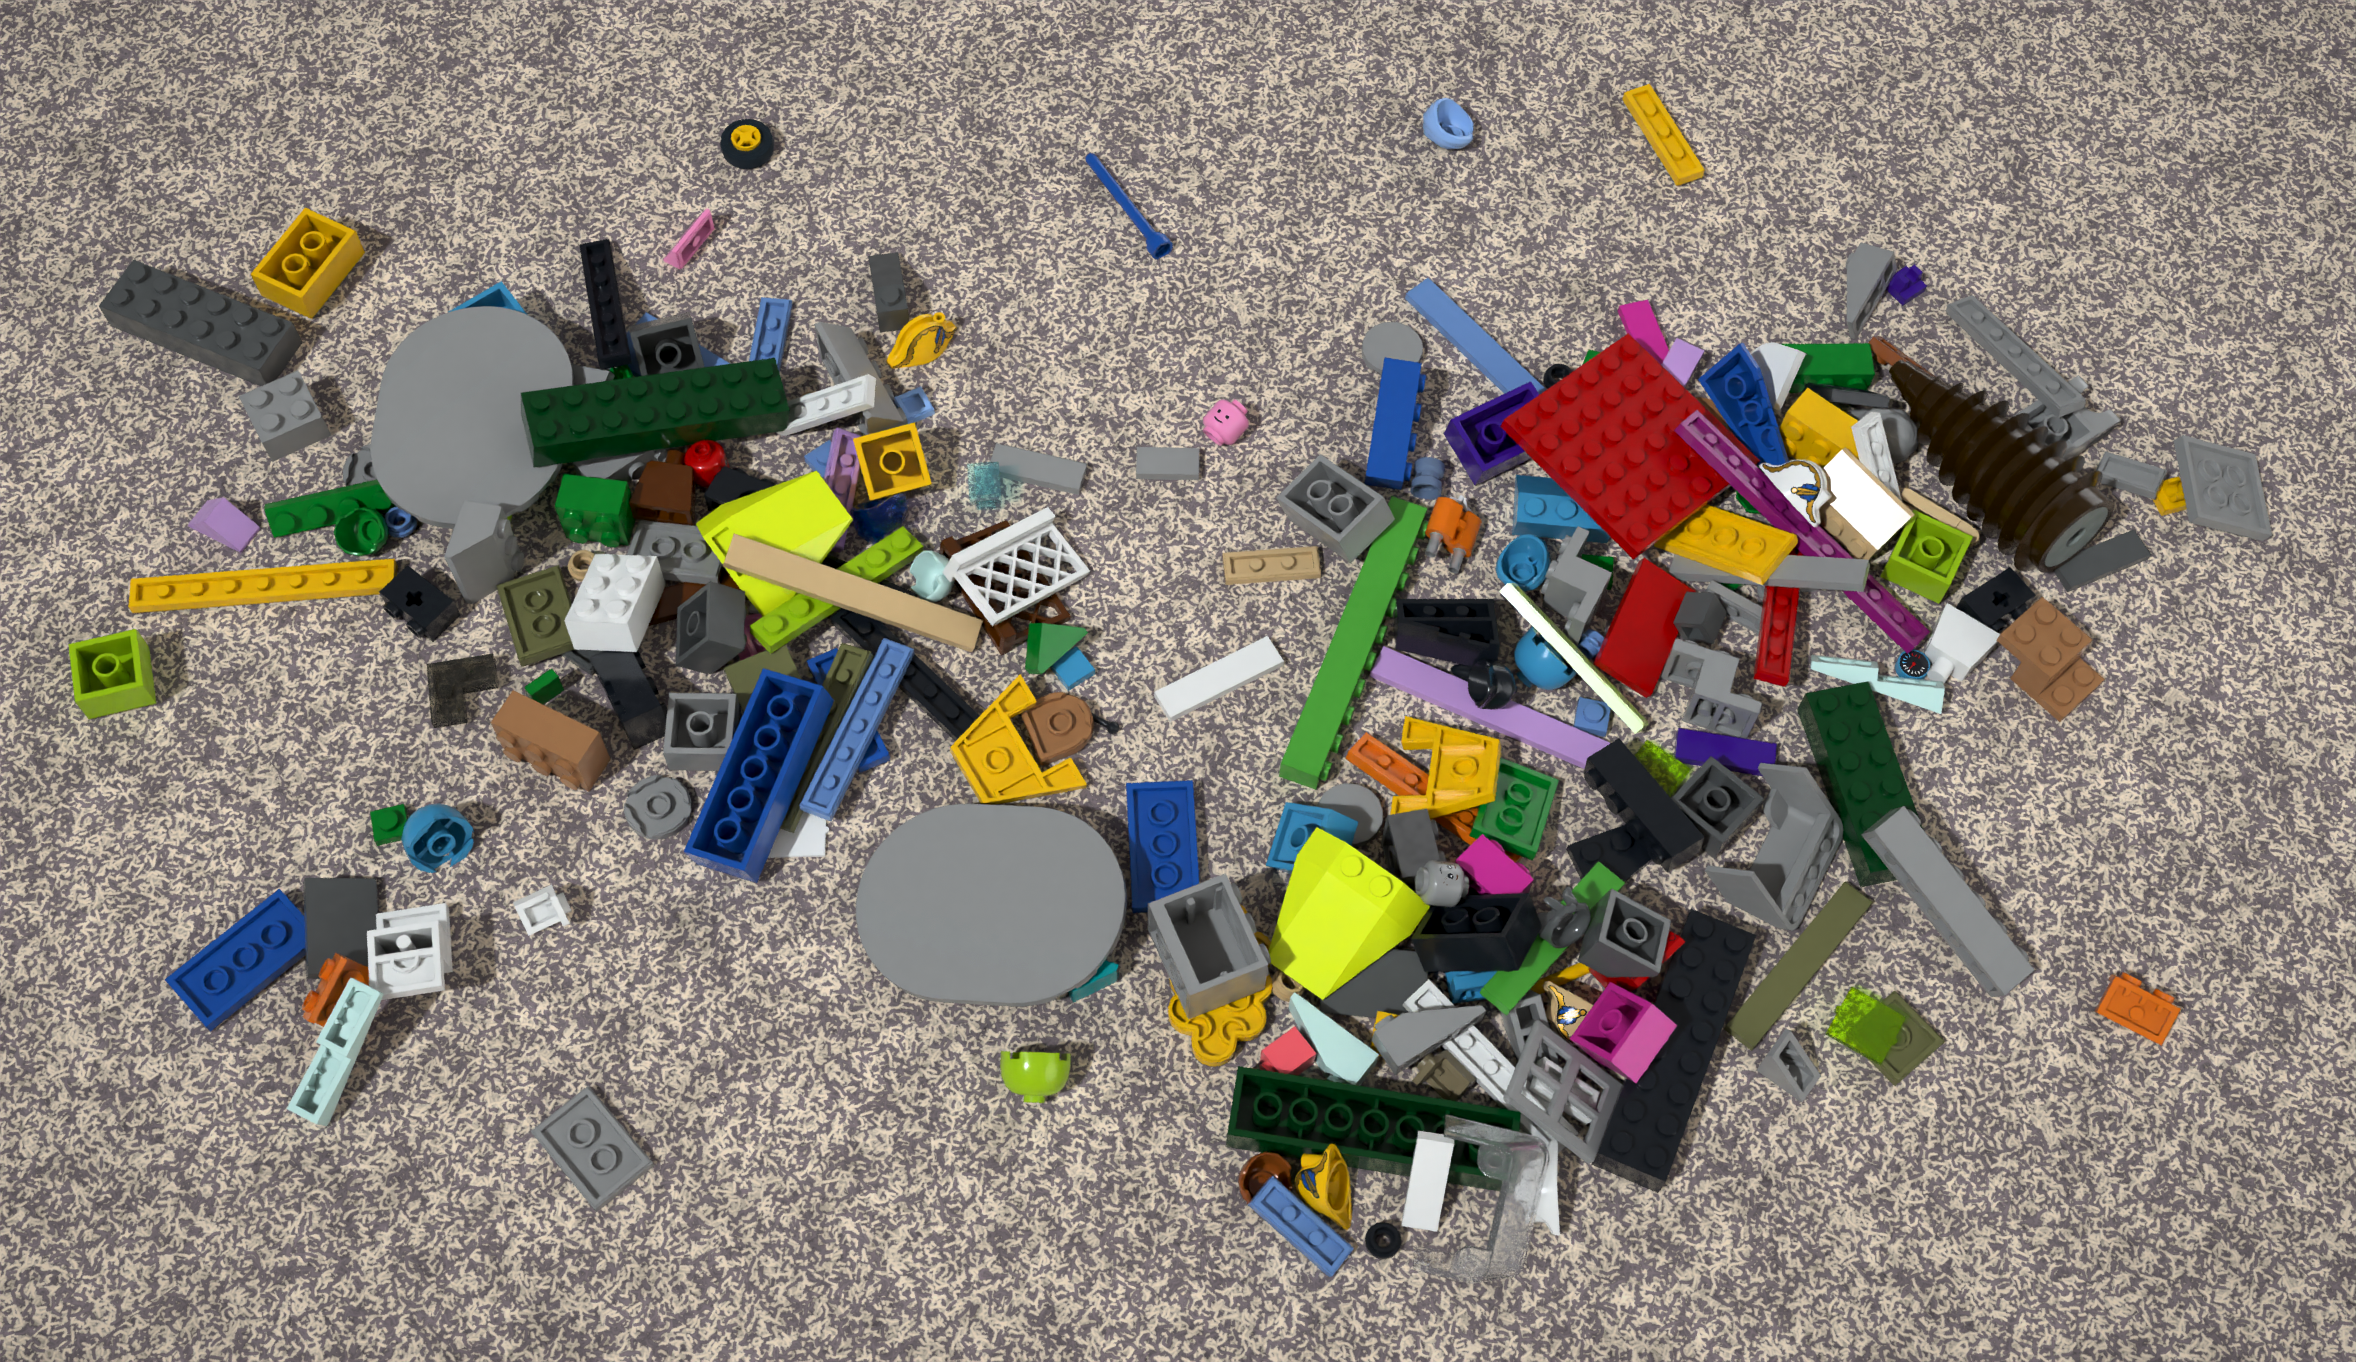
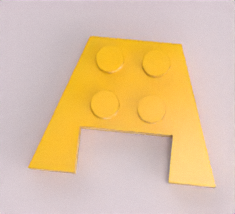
M1021 674L950 747L953 758L981 804L997 805L1087 787V783L1071 758L1041 772L1011 722V718L1036 706L1037 703Z
M1405 716L1401 739L1403 749H1432L1426 795L1393 796L1390 815L1427 809L1430 819L1495 801L1502 748L1499 739Z

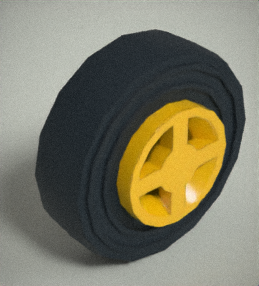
M742 119L733 122L725 128L721 135L720 147L725 160L732 166L740 169H754L769 161L774 150V139L770 129L764 123L754 119Z

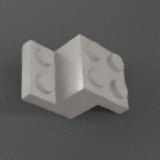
M1579 526L1572 537L1566 535L1559 549L1560 554L1557 560L1551 562L1545 575L1546 580L1540 592L1545 595L1542 606L1569 619L1563 633L1577 647L1582 634L1587 631L1602 603L1612 572L1581 559L1590 531Z
M1675 638L1660 678L1692 688L1682 719L1683 722L1727 736L1747 739L1760 713L1762 702L1756 701L1746 694L1730 692L1739 658L1733 657L1725 651H1714L1701 647L1690 640L1682 641Z

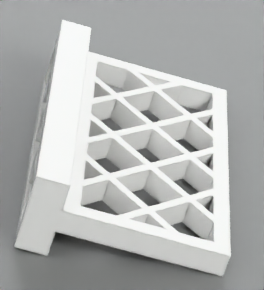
M1047 507L952 555L942 573L949 582L957 580L989 623L995 626L1083 579L1090 573V570L1052 522L1056 516ZM1048 535L1056 544V550L1040 546L1041 538ZM1022 549L1033 552L1032 562L1018 559L1017 551ZM1039 554L1053 558L1054 568L1039 565ZM998 561L1010 565L1009 575L993 571V563ZM1060 561L1070 563L1077 572L1071 574L1060 571ZM1015 567L1031 571L1030 581L1014 577ZM1037 573L1052 577V585L1046 586L1036 583ZM976 574L986 577L985 587L974 585L968 576ZM991 579L1007 583L1006 593L990 589ZM1013 585L1029 589L1028 598L1024 599L1013 596ZM989 598L1005 602L1004 610L996 614L989 605Z

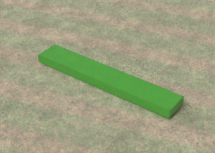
M1598 861L1573 888L1572 893L1578 903H1586L1590 911L1610 889L1619 892L1625 882ZM1564 899L1561 902L1562 905H1566ZM1538 934L1520 969L1511 972L1497 971L1479 993L1507 1016L1569 946L1554 948L1546 940L1539 937Z

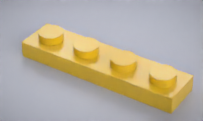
M1647 84L1624 92L1622 98L1624 104L1676 186L1702 178L1705 169L1652 86Z

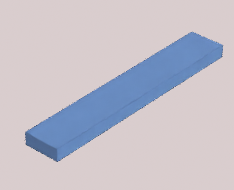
M1429 278L1406 293L1405 299L1504 394L1530 381L1539 395L1547 390Z
M883 638L799 805L800 810L832 821L915 654L913 648Z

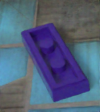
M1678 728L1675 740L1674 762L1702 766L1712 756L1729 771L1763 776L1758 767L1760 763L1775 764L1777 744Z

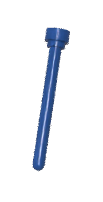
M1093 153L1087 154L1085 158L1087 164L1146 238V249L1151 256L1157 260L1169 254L1173 248V243L1169 238L1152 228L1098 157Z

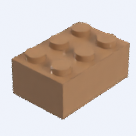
M514 690L490 722L497 735L496 739L501 743L504 749L503 753L515 762H521L523 759L531 763L532 768L544 776H549L552 773L560 777V781L573 790H577L580 787L589 792L611 760L599 731Z

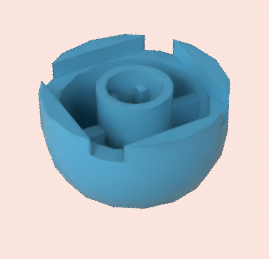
M1533 626L1522 636L1516 645L1514 657L1515 663L1520 670L1516 675L1529 688L1534 684L1542 690H1554L1564 686L1578 674L1572 667L1570 668L1563 657L1541 634H1537V630Z
M441 803L428 804L409 816L404 824L401 840L408 859L418 870L435 873L437 872L435 868L452 859L451 867L467 857L474 843L472 839L473 827L467 818L455 807Z

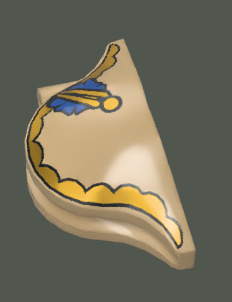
M1545 981L1543 988L1550 1001L1545 1011L1547 1021L1550 1023L1553 1032L1570 1045L1578 1047L1570 1040V1037L1593 1005L1558 985Z

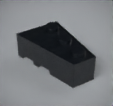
M1396 599L1393 623L1396 650L1473 667L1476 662L1482 659L1498 661L1500 642L1494 599Z

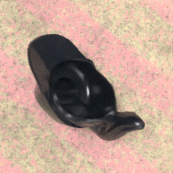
M1486 659L1479 660L1473 667L1461 664L1451 667V672L1454 676L1468 682L1469 695L1480 709H1500L1506 706L1517 692L1513 673L1505 665L1494 659L1492 661Z

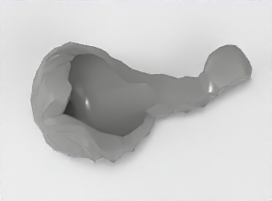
M1829 401L1842 410L1841 403ZM1873 407L1862 410L1854 409L1850 412L1844 411L1858 421L1870 412L1880 413L1893 464L1907 460L1918 446V428L1910 416L1901 409Z

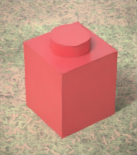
M1294 1026L1261 1050V1064L1259 1067L1265 1071L1298 1076L1315 1063L1317 1053Z

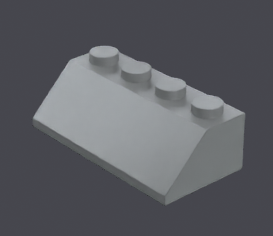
M824 322L814 324L820 358L835 385L867 374L876 378L874 407L852 414L862 435L865 436L908 424L902 408H896L893 403L895 399L890 386L882 384L880 380L882 377L876 361L870 362L867 355L869 352L863 338L857 339L850 327Z

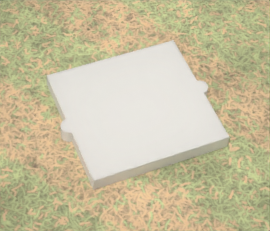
M803 811L794 833L783 829L779 830L768 858L825 857L826 834L829 833V828L826 827V820Z

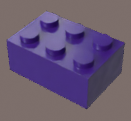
M1531 381L1450 420L1444 435L1475 486L1531 459L1500 427L1505 418L1539 395Z

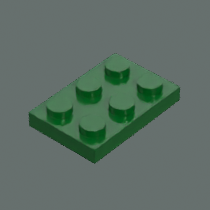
M1500 757L1495 801L1479 805L1469 836L1478 839L1483 834L1489 840L1498 842L1504 850L1533 861L1538 851L1559 780Z

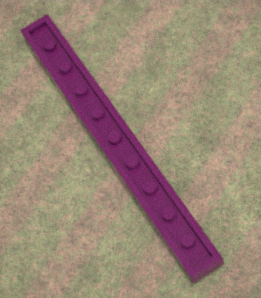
M1698 410L1682 421L1674 430L1775 528L1797 535L1798 544L1795 547L1803 555L1853 559L1820 526L1813 527L1772 481ZM1869 573L1864 592L1841 590L1907 654L1930 633L1919 620Z

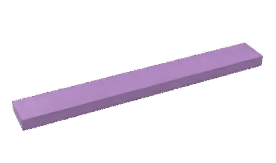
M1383 646L1370 672V677L1583 769H1585L1589 756L1610 744L1608 741L1512 700L1500 709H1480L1469 695L1467 681Z

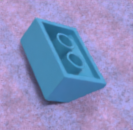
M1516 475L1512 535L1530 534L1542 538L1564 539L1566 535L1572 537L1579 526L1590 531L1587 542H1608L1610 536L1552 478Z

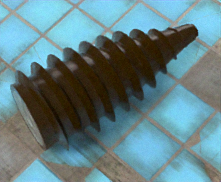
M1899 360L1890 368L1889 374L1891 375L1892 382L1900 391L1902 399L1911 408L1910 418L1913 422L1920 423L1917 433L1919 443L1929 445L1926 456L1927 462L1932 466H1940L1939 481L1943 485L1953 486V500L1958 504H1967L1968 518L1972 521H1983L1982 532L1984 536L1991 539L1999 538V552L2004 555L2015 554L2014 566L2017 570L2030 571L2038 569L2042 573H2047L2061 567L2089 545L2107 524L2113 513L2114 503L2112 498H2108L2097 489L2103 477L2102 472L2093 471L2084 476L2080 474L2085 458L2078 455L2065 461L2063 456L2067 449V443L2063 440L2048 446L2044 443L2049 432L2046 426L2035 428L2030 432L2026 431L2025 429L2029 422L2028 413H2021L2009 419L2006 417L2009 409L2008 401H2000L1989 407L1985 405L1988 395L1987 391H1979L1970 396L1962 392L1964 388L1963 383L1951 386L1941 381L1940 376L1935 378L1909 361Z

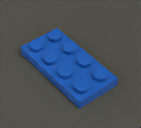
M1193 780L1126 783L1132 913L1148 912V903L1199 884Z
M278 889L168 976L165 981L211 1032L306 955L304 915Z

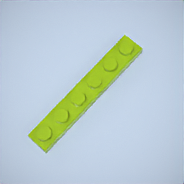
M902 526L837 568V570L878 584L913 561L917 555L923 552L924 546ZM799 593L751 624L750 633L771 654L841 607Z

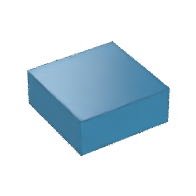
M1077 646L1067 651L1050 667L1068 691L1095 675L1094 667Z

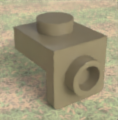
M1446 1049L1435 1056L1430 1053L1424 1057L1416 1067L1420 1072L1412 1081L1417 1086L1426 1081L1443 1099L1458 1101L1474 1083L1476 1078Z

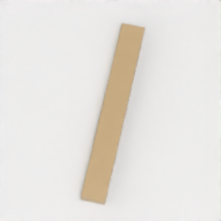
M734 534L722 566L968 652H973L983 622L981 619Z

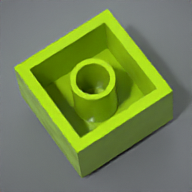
M1913 509L1912 512L1915 515L1904 526L1880 577L1939 604L1950 587L1973 536Z
M137 629L68 644L75 703L88 719L156 704L150 649Z

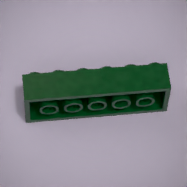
M1869 682L1806 693L1797 711L1830 803L1842 821L1843 840L1860 887L1895 881L1897 879L1861 834L1892 809L1905 806L1906 809L1913 811L1917 816L1918 814Z

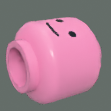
M1224 399L1219 400L1203 417V424L1205 426L1203 432L1219 446L1223 444L1233 445L1249 427V421L1245 416L1248 411L1235 399L1232 402Z

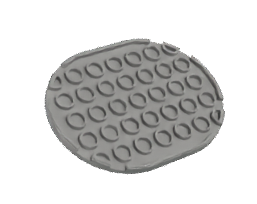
M492 306L463 308L445 313L426 322L409 334L393 352L383 372L370 446L374 473L391 502L400 510H404L416 517L420 522L447 529H454L463 500L502 506L506 517L516 512L521 513L533 505L548 485L555 481L562 464L533 467L521 416V393L575 385L569 356L559 338L543 323L525 313Z
M954 804L934 808L911 818L896 828L876 849L863 872L856 899V922L862 945L875 967L894 985L908 994L929 1001L1025 1007L1056 1000V997L1074 988L1078 989L1097 973L1098 968L1107 959L1108 955L1114 951L1124 927L1127 911V892L1124 876L1117 858L1104 838L1094 828L1071 814L1051 808L1034 806Z

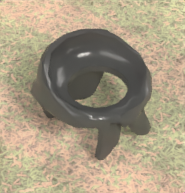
M1569 886L1562 893L1566 905H1562L1558 900L1546 896L1543 901L1552 910L1550 912L1537 913L1542 924V928L1538 933L1539 937L1546 940L1554 948H1564L1578 941L1586 932L1591 919L1589 907L1586 903H1578Z

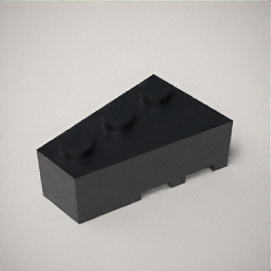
M604 651L590 657L598 679L633 749L636 750L664 737L668 709L664 702L659 703L656 697L659 692L652 677H645L642 670L646 666L639 651Z

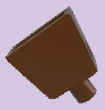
M669 450L665 462L653 460L647 462L629 502L634 519L694 526L696 483L693 468L684 465L685 454L683 452Z

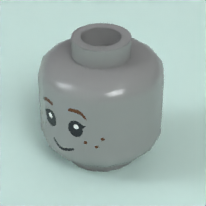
M1431 860L1424 867H1420L1416 873L1415 892L1417 895H1420L1421 900L1427 905L1455 907L1461 897H1466L1468 893L1469 879L1467 876H1464L1463 869L1457 863Z

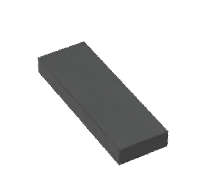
M2133 529L2082 550L2070 561L2053 571L2066 591L2070 592L2146 561L2151 556V553Z

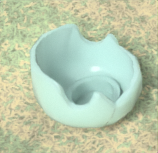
M924 550L916 556L910 567V573L916 579V585L912 586L911 589L918 594L920 599L935 603L941 601L951 592L954 581L949 582L942 573L949 559L932 550Z

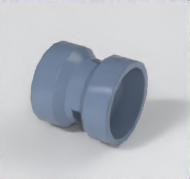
M1432 457L1417 459L1413 470L1416 477L1412 480L1410 492L1416 498L1435 500L1442 493L1443 484L1440 480L1444 478L1445 464L1441 460Z

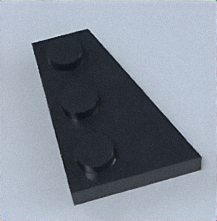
M1626 824L1570 844L1566 849L1581 880L1598 861L1625 883L1639 870L1652 862L1647 848L1639 839L1636 840L1630 835Z

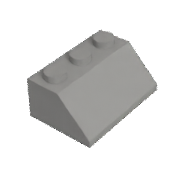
M463 500L444 558L465 602L473 604L497 590L496 585L513 580L516 571H521L523 567L524 554L520 551L517 537L513 534L510 520L507 519L502 506Z

